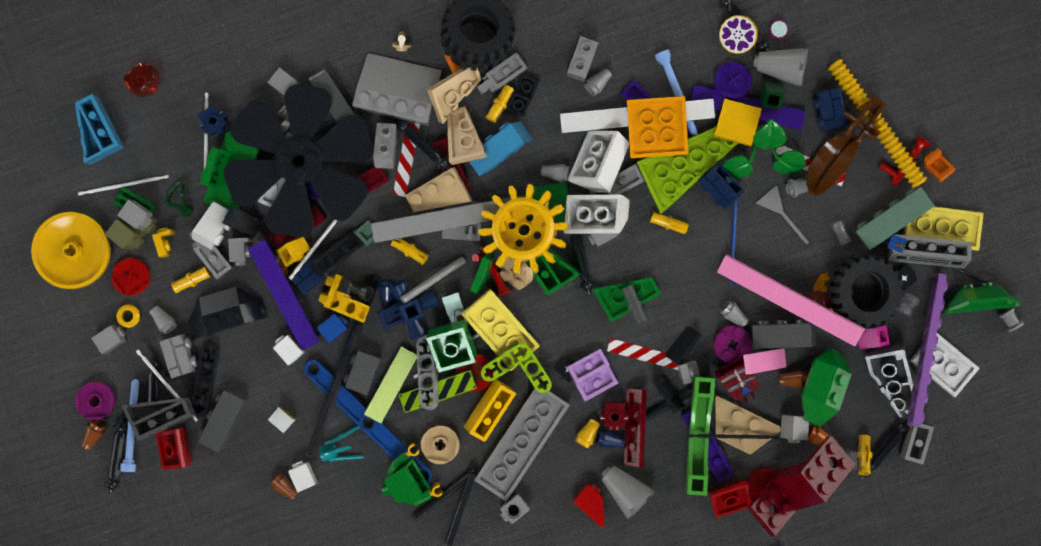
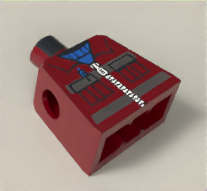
M743 356L714 371L718 380L734 400L743 398L745 403H751L755 400L752 392L759 388L755 373H745Z

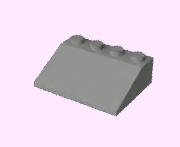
M368 53L352 106L357 110L429 126L433 105L427 89L440 82L442 70Z

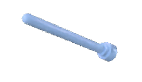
M669 49L656 54L657 63L659 62L660 65H663L675 97L683 96L670 64V57L672 56ZM687 121L691 136L698 135L694 121Z
M137 379L131 382L130 404H138L139 381ZM129 421L125 459L120 464V471L136 472L135 460H133L135 434Z

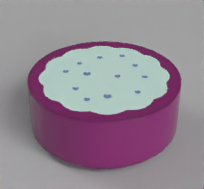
M775 20L769 26V34L775 40H781L788 34V24L783 20Z

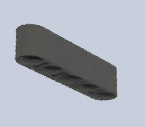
M325 68L308 77L314 87L323 88L330 93L333 103L330 113L337 123L348 115H355Z

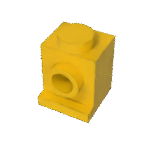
M304 237L285 244L277 252L285 267H288L294 262L301 261L305 257L304 254L310 251V247Z

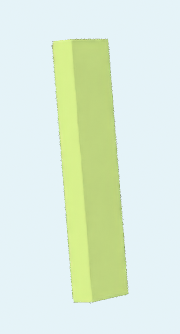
M401 346L364 415L382 423L417 359L416 354Z

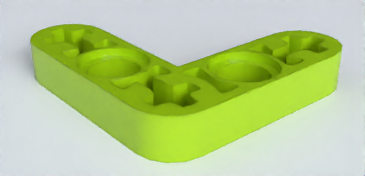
M524 343L517 344L486 364L481 370L482 378L491 382L520 364L538 392L546 393L552 387L548 375L530 347ZM519 347L527 348L526 356H518L517 359L519 361L515 363L514 358L509 353L513 351L515 355L519 352ZM503 357H509L511 359V366L508 368L502 367L500 360ZM497 362L502 372L498 373V370L493 373V378L485 377V369H493L495 367L493 363ZM529 363L537 364L538 370L536 373L531 374L527 371ZM541 371L544 374L540 376L541 379L548 381L545 390L538 388L540 383L537 378L535 381L532 380V377L539 375Z

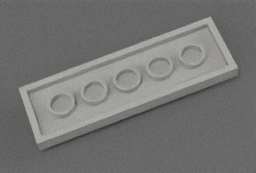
M538 385V388H539V389H540V388H543L544 390L546 389V388H544L543 386ZM534 388L474 481L507 501L570 404L550 391L540 393Z

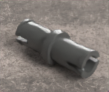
M633 285L623 288L622 291L628 303L627 308L631 310L636 325L648 321L641 306L642 301H639Z

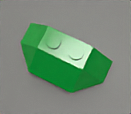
M993 282L981 283V287L967 284L962 285V289H955L945 302L940 314L1020 307L1021 302L1000 285L993 286Z
M832 348L826 349L825 352L813 360L801 395L804 420L818 427H821L840 411L852 375L845 355Z

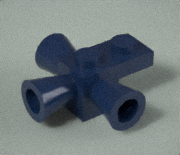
M400 280L391 284L389 289L398 302L377 311L383 329L387 330L403 322L408 326L410 340L425 336L428 331L419 318L424 317L422 310L438 307L435 294L429 289L419 298H412L404 304L400 297L409 292L407 280Z

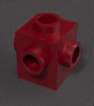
M604 402V410L600 412V421L604 422V426L608 427V430H620V427H624V422H628V411H625L624 402ZM616 413L617 417L611 419L612 414Z

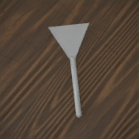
M777 185L756 202L760 206L781 214L804 243H809L784 213Z

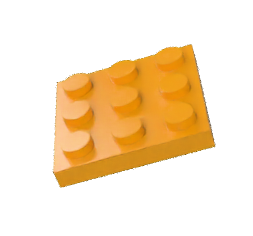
M685 96L627 100L630 158L688 154Z

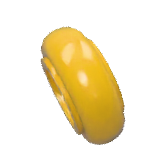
M130 304L121 306L116 314L117 322L125 328L134 327L140 320L138 308ZM128 310L133 313V319L130 322L125 321L123 317L124 313Z

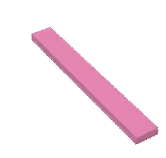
M725 255L717 271L719 274L853 346L857 345L865 330L862 326L729 255Z

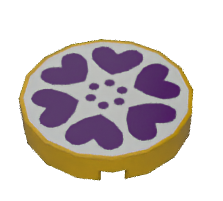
M743 15L732 16L721 25L719 31L720 42L731 53H744L756 44L758 29L749 17Z

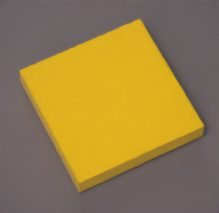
M724 99L714 137L752 146L753 136L756 132L762 109Z

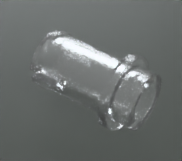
M842 220L831 224V231L835 232L840 246L852 241L845 228L846 224Z

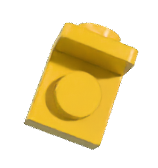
M168 227L157 230V234L152 235L158 256L161 258L171 256L169 252L171 245L168 239L165 240V237L174 235L175 231L172 229L168 230Z

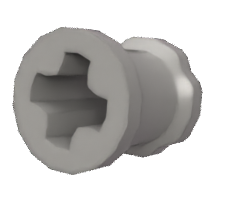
M1014 307L998 315L1007 325L1008 332H1012L1024 325V322L1020 321L1015 314Z

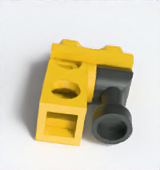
M329 275L326 279V285L331 287L328 294L322 292L318 301L328 309L364 323L370 307L352 300L353 294L359 295L361 300L369 302L374 294L373 287L367 285L360 287L356 282L341 275Z

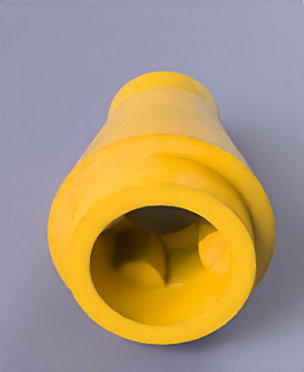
M590 419L576 435L575 441L588 449L590 445H593L600 424Z

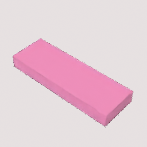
M784 348L743 355L746 374L787 367Z

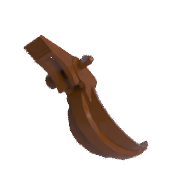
M874 94L856 117L848 112H844V117L850 120L851 124L843 133L836 134L825 141L813 157L806 176V186L810 195L818 196L829 190L848 169L858 151V145L865 136L875 141L876 137L881 133L873 126V123L886 103ZM869 110L873 113V116L865 124L861 119ZM855 127L861 130L858 136L852 133Z

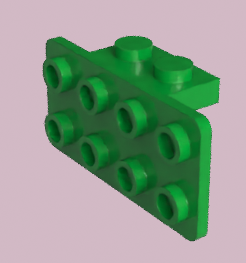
M227 132L221 149L212 147L209 151L205 169L201 173L200 184L208 186L204 203L211 205L214 201L229 210L230 206L240 209V206L232 199L223 174L224 168L227 163L233 160H256L260 149L236 142L231 137V133Z

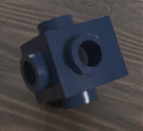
M214 105L197 115L202 122L199 125L205 134L210 133L211 136H219L226 131L225 127L228 125L225 121L228 118L222 110L218 112ZM213 120H217L215 124H211Z

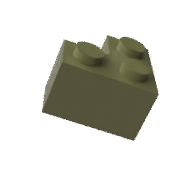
M152 215L149 226L140 230L135 229L124 220L116 219L105 235L122 249L136 250L144 244V238L156 229V223L159 220Z

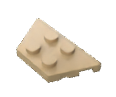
M715 395V434L774 436L781 432L780 426ZM717 438L750 455L770 440Z

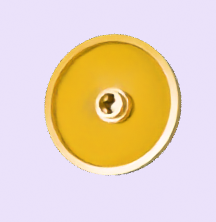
M64 212L50 217L38 228L32 241L31 254L37 272L48 283L64 289H79L94 283L105 272L110 260L111 246L109 238L105 235V229L92 217L77 212Z

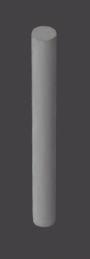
M461 256L401 296V301L405 304L465 264V259Z

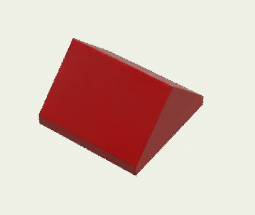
M185 427L165 430L156 434L162 470L184 468L192 464Z
M743 478L707 489L715 518L746 509L751 503L749 486Z

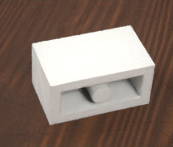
M213 201L193 229L192 239L210 250L215 245L219 246L224 238L223 233L225 230L229 231L231 227L222 223L228 210Z

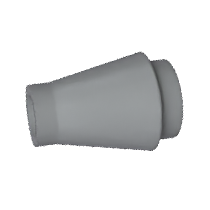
M604 68L587 79L584 85L585 89L593 96L600 94L608 80L612 77L611 72Z
M565 164L542 165V177L562 183L568 181L570 166Z
M729 300L720 309L722 317L739 325L741 328L749 321L735 302L732 303Z
M155 306L150 310L149 313L160 332L166 335L176 328L175 319L164 312L159 306Z

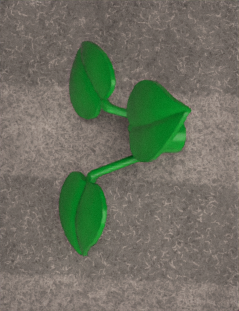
M770 119L764 126L756 129L753 136L751 156L748 160L743 155L735 156L727 160L722 166L734 179L747 177L753 171V166L750 163L753 162L757 147L763 150L771 148L777 159L772 164L773 168L782 174L798 172L806 166L804 155L795 150L786 151L781 156L777 154L775 148L785 144L786 134L777 122Z

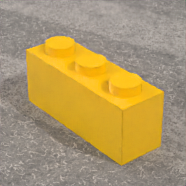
M495 379L465 423V429L469 434L485 442L516 393L511 387Z

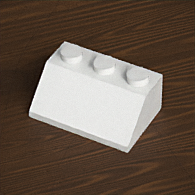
M588 131L568 180L593 192L610 193L628 150L629 142L618 131Z
M567 195L565 223L569 224V229L564 230V233L620 234L628 220L629 199L623 195Z

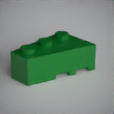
M550 248L548 252L554 256L556 262L552 264L542 255L536 258L539 272H533V275L547 296L582 274ZM526 261L525 263L530 267V261Z

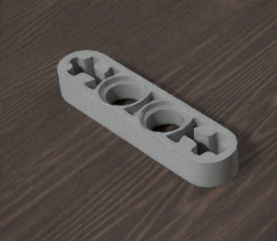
M427 335L418 338L416 343L419 402L424 409L434 410L439 402L437 366L429 345H427V352L431 353V355L426 354V349L422 346L425 340H427ZM426 358H430L432 361L429 368H424L422 365L423 360ZM427 377H431L433 380L430 387H425L423 384L424 379ZM424 391H433V393L429 392V397L433 399V402H430V406L425 403L428 400V394L424 393Z

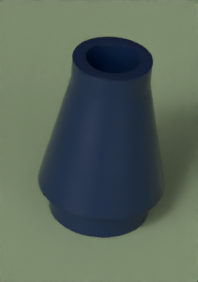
M381 280L380 285H378L382 308L394 304L395 296L389 289V286L395 283V280Z
M603 429L598 430L595 443L600 448L623 449L625 437Z

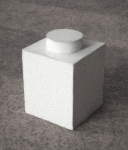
M282 335L275 341L277 345L273 347L287 365H291L305 353L291 335L286 337Z
M299 461L293 464V468L288 471L297 492L318 483L309 461L306 463Z

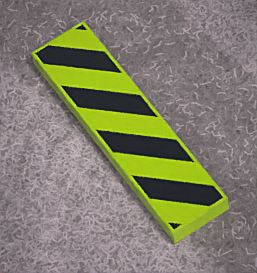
M469 370L438 381L439 401L476 389L477 385L472 371ZM419 388L399 395L405 413L422 407L419 402ZM424 391V393L428 394V400L425 403L430 405L433 399L429 397V392L433 393V391Z

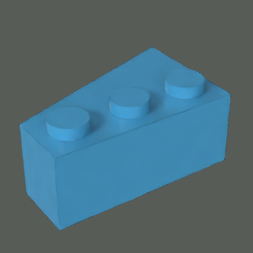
M91 94L75 102L84 163L92 165L125 148L98 96Z
M521 121L511 124L507 122L499 128V133L496 135L491 134L484 139L486 143L483 144V147L488 157L469 161L479 176L485 175L511 154L519 151V148L524 144L534 140Z

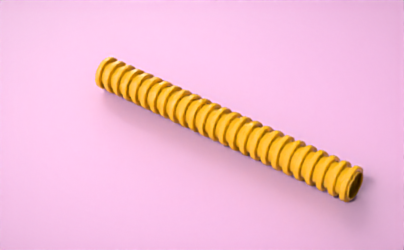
M839 59L829 66L828 71H832L831 75L836 77V81H839V86L842 85L841 89L846 91L845 94L849 95L848 99L852 100V104L857 106L856 110L859 109L861 111L870 98L866 97L867 93L864 94V89L860 88V83H856L857 79L853 78L854 75L849 73L850 69H846L847 65L842 63V59ZM869 110L863 116V119L867 120L866 124L873 116V113ZM880 113L873 123V126L881 132L876 138L881 140V144H884V149L887 148V153L891 154V159L894 158V163H897V167L902 169L901 173H904V177L909 179L908 183H912L911 187L916 188L925 182L927 177L922 175L924 174L923 171H919L920 167H917V163L912 161L913 157H909L910 153L905 151L906 148L902 147L903 143H899V138L894 136L895 132L892 133V128L887 126L888 122H884L885 118H882Z

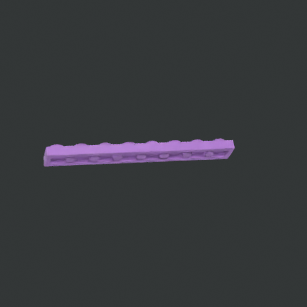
M941 273L934 276L907 422V425L912 427L920 426L925 419L923 409L924 404L928 401L927 386L930 385L932 379L930 369L935 362L933 352L938 344L937 329L941 326L940 312L945 305L943 295L948 287L947 275Z

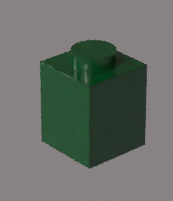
M763 81L758 97L761 107L781 110L786 94L783 84Z

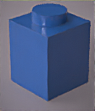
M335 313L317 329L328 343H332L349 329L347 326L349 322L342 314L339 316Z

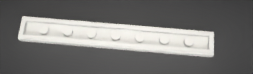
M713 99L685 101L687 121L715 118ZM627 107L560 114L562 133L628 127Z

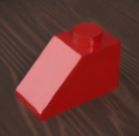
M587 482L572 501L602 528L605 525L603 497L600 494L602 490L594 483L590 485Z

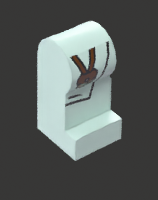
M459 292L442 298L451 323L465 319L461 315L464 312Z

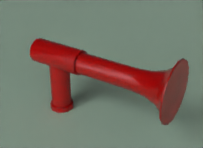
M915 135V147L909 154V157H913L912 161L915 160L925 147H932L929 142ZM884 161L878 167L892 176L889 182L896 187L905 175L901 173V168L896 171Z
M485 246L479 248L481 253L472 255L474 262L481 261L483 256L486 255L483 250ZM493 261L490 271L498 288L497 297L500 298L511 293L514 289L511 290L504 284Z

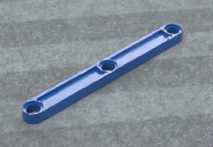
M312 360L306 363L304 368L306 375L324 393L328 394L329 390H331L330 385L334 381V375L319 361ZM310 364L318 365L319 371L317 374L309 372ZM343 384L340 385L341 388L340 392H338L339 394H337L336 404L393 460L403 452L406 453L408 447L383 423L373 419L374 425L367 428L364 426L363 420L365 417H368L364 415L367 407L345 388ZM410 456L409 459H414L420 471L428 472L429 478L426 482L429 483L432 479L431 470L417 456Z

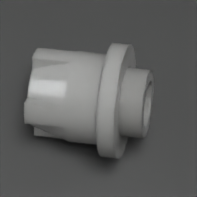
M803 177L795 180L789 179L785 185L787 194L793 198L808 192L806 180Z

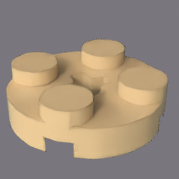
M508 258L501 267L500 276L503 281H508L513 287L521 290L532 282L533 271L530 267L528 268L525 263L526 261H522L520 273H513L515 260Z
M436 425L431 427L422 437L421 450L424 456L432 463L445 464L451 461L459 451L460 442L457 433L448 426ZM439 439H442L443 443L446 444V447H442L441 450H438V446L435 445V442H439Z

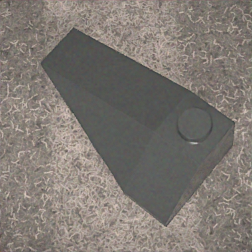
M902 340L879 347L865 355L871 377L875 379L882 393L886 395L891 406L902 422H904L909 416L914 380L905 342Z

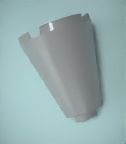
M797 48L760 52L759 56L755 55L754 67H757L758 72L795 86H802L808 49Z
M608 466L602 473L604 476L602 478L603 483L627 519H630L647 502V498L655 493L652 488L616 466L612 468Z

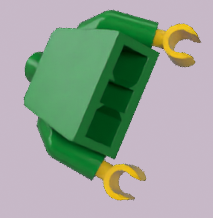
M415 443L409 445L406 453L403 452L392 461L387 470L388 476L384 479L385 485L382 486V493L385 496L392 495L397 503L405 502L411 505H419L431 499V496L440 497L443 493L442 490L434 491L440 487V483H434L430 488L414 459H409L410 456L419 454V449L414 453L410 451V448Z

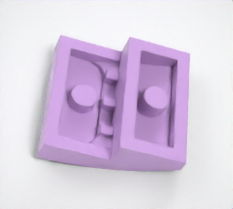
M601 349L567 367L584 402L618 384L609 367L610 364Z

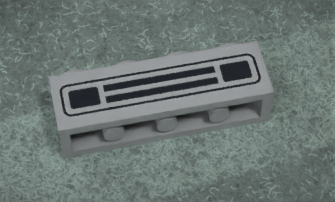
M893 234L907 240L902 253L888 248V261L963 269L971 261V242Z

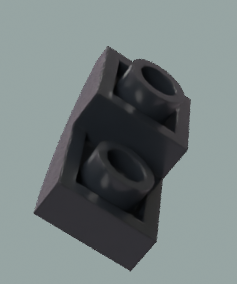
M522 73L507 110L525 117L540 81Z

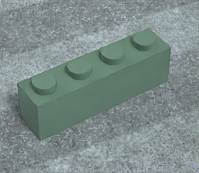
M915 187L905 193L906 198L901 201L899 198L889 204L890 209L885 212L881 209L873 215L874 219L868 223L865 220L857 226L858 230L855 234L867 251L935 206L922 187L917 190Z

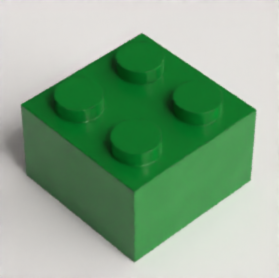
M465 319L428 330L426 339L438 372L476 362L477 351Z

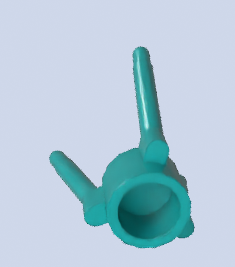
M357 425L332 440L324 442V446L319 447L322 461L329 460L333 462L364 458V455L338 456V452L351 449V446L337 448L335 444L332 445L360 427Z

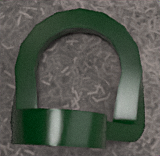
M179 181L168 190L165 204L169 207L180 209L183 216L189 217L193 214V208L190 205H186L183 197L185 184ZM178 187H181V205L171 202L172 193Z

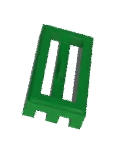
M125 187L121 188L120 194L118 193L117 199L113 202V204L123 208L124 204L120 203L121 199L125 202L130 200L124 196L127 193L151 207L148 211L152 214L157 207Z
M489 253L483 256L470 291L478 293L483 289L495 258L494 254Z

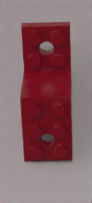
M832 435L826 436L807 461L777 470L747 506V509L767 533L774 537L796 510L826 503L855 466V463ZM829 458L833 462V468L829 465ZM770 504L774 507L773 514L769 510Z

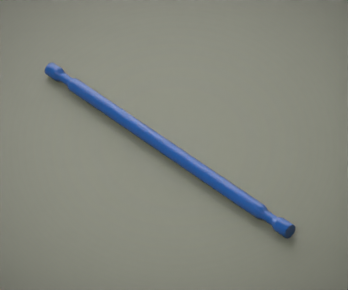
M737 199L733 203L731 257L734 259ZM731 279L729 285H733V281Z

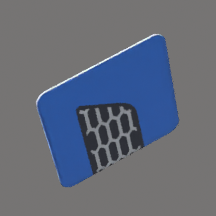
M892 235L888 248L902 253L907 240Z

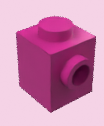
M887 326L865 329L858 341L859 348L867 349L889 345Z

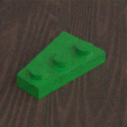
M652 277L592 289L611 323L631 312L627 308L628 303L622 291L623 288L633 285L639 301H642L641 305L661 294Z

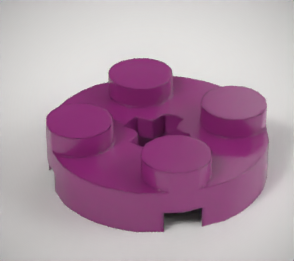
M726 326L720 329L715 336L713 349L719 359L730 363L745 354H751L752 339L743 328ZM731 339L738 343L735 350L728 348Z
M102 382L85 384L75 397V406L78 412L84 418L94 421L104 419L112 414L116 403L115 394L111 386ZM95 396L100 399L97 407L94 403H91V399H94Z

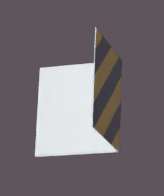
M279 405L268 420L285 433L296 418Z

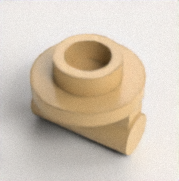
M401 31L398 35V42H393L392 46L397 51H407L408 48H411V43L405 42L406 33Z

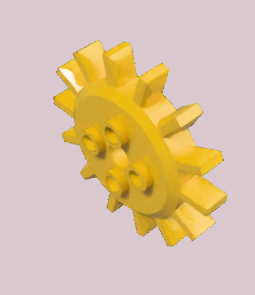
M528 184L526 196L518 198L516 189L513 186H509L511 200L507 203H503L501 198L496 195L492 197L494 203L500 208L496 214L482 210L481 215L488 220H492L493 223L492 228L479 229L478 234L484 237L492 235L494 242L485 246L483 250L486 254L492 253L498 248L502 251L501 256L496 261V265L499 268L505 264L508 258H512L515 260L513 273H520L522 261H530V268L534 273H538L539 266L536 258L543 255L548 262L553 264L556 261L554 256L548 252L550 246L566 247L564 241L554 237L555 231L569 229V224L565 222L555 223L553 219L564 208L561 204L551 210L545 207L552 195L549 191H546L541 199L537 201L533 199V185ZM533 215V220L527 221V216ZM510 223L516 224L514 229L509 228ZM522 225L529 226L530 231L527 235L519 233ZM537 232L541 233V237L539 239L534 238V235ZM519 240L523 241V245L521 247H518L516 245L517 241Z

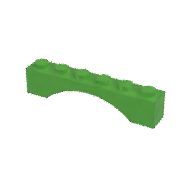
M693 377L689 434H709L715 389V378ZM688 438L685 492L689 495L707 496L709 438Z

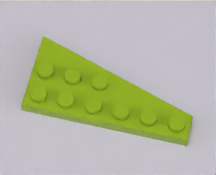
M716 127L688 139V154L647 157L638 161L637 166L660 215L738 143L714 137Z

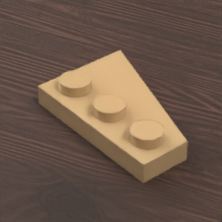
M467 66L466 68H461L427 89L440 123L443 124L447 120L448 114L451 111H455L463 97H467L482 80L478 68L476 71L471 70V67Z
M461 107L451 111L447 116L449 162L454 165L488 157L468 110L465 107Z
M455 167L405 195L413 212L473 201Z

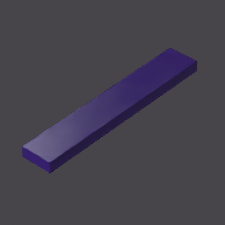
M694 85L690 101L713 99L714 110L721 112L724 99L727 98L722 97L716 90ZM742 97L737 100L728 99L761 108L759 121L767 123L770 119H773L780 126L802 130L806 111L781 106V110L763 108L759 100Z
M266 239L249 247V253L302 351L320 342Z

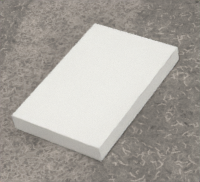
M937 333L938 344L933 352L935 362L930 369V374L933 381L951 396L956 397L979 370V367ZM921 347L909 360L916 367L918 366Z

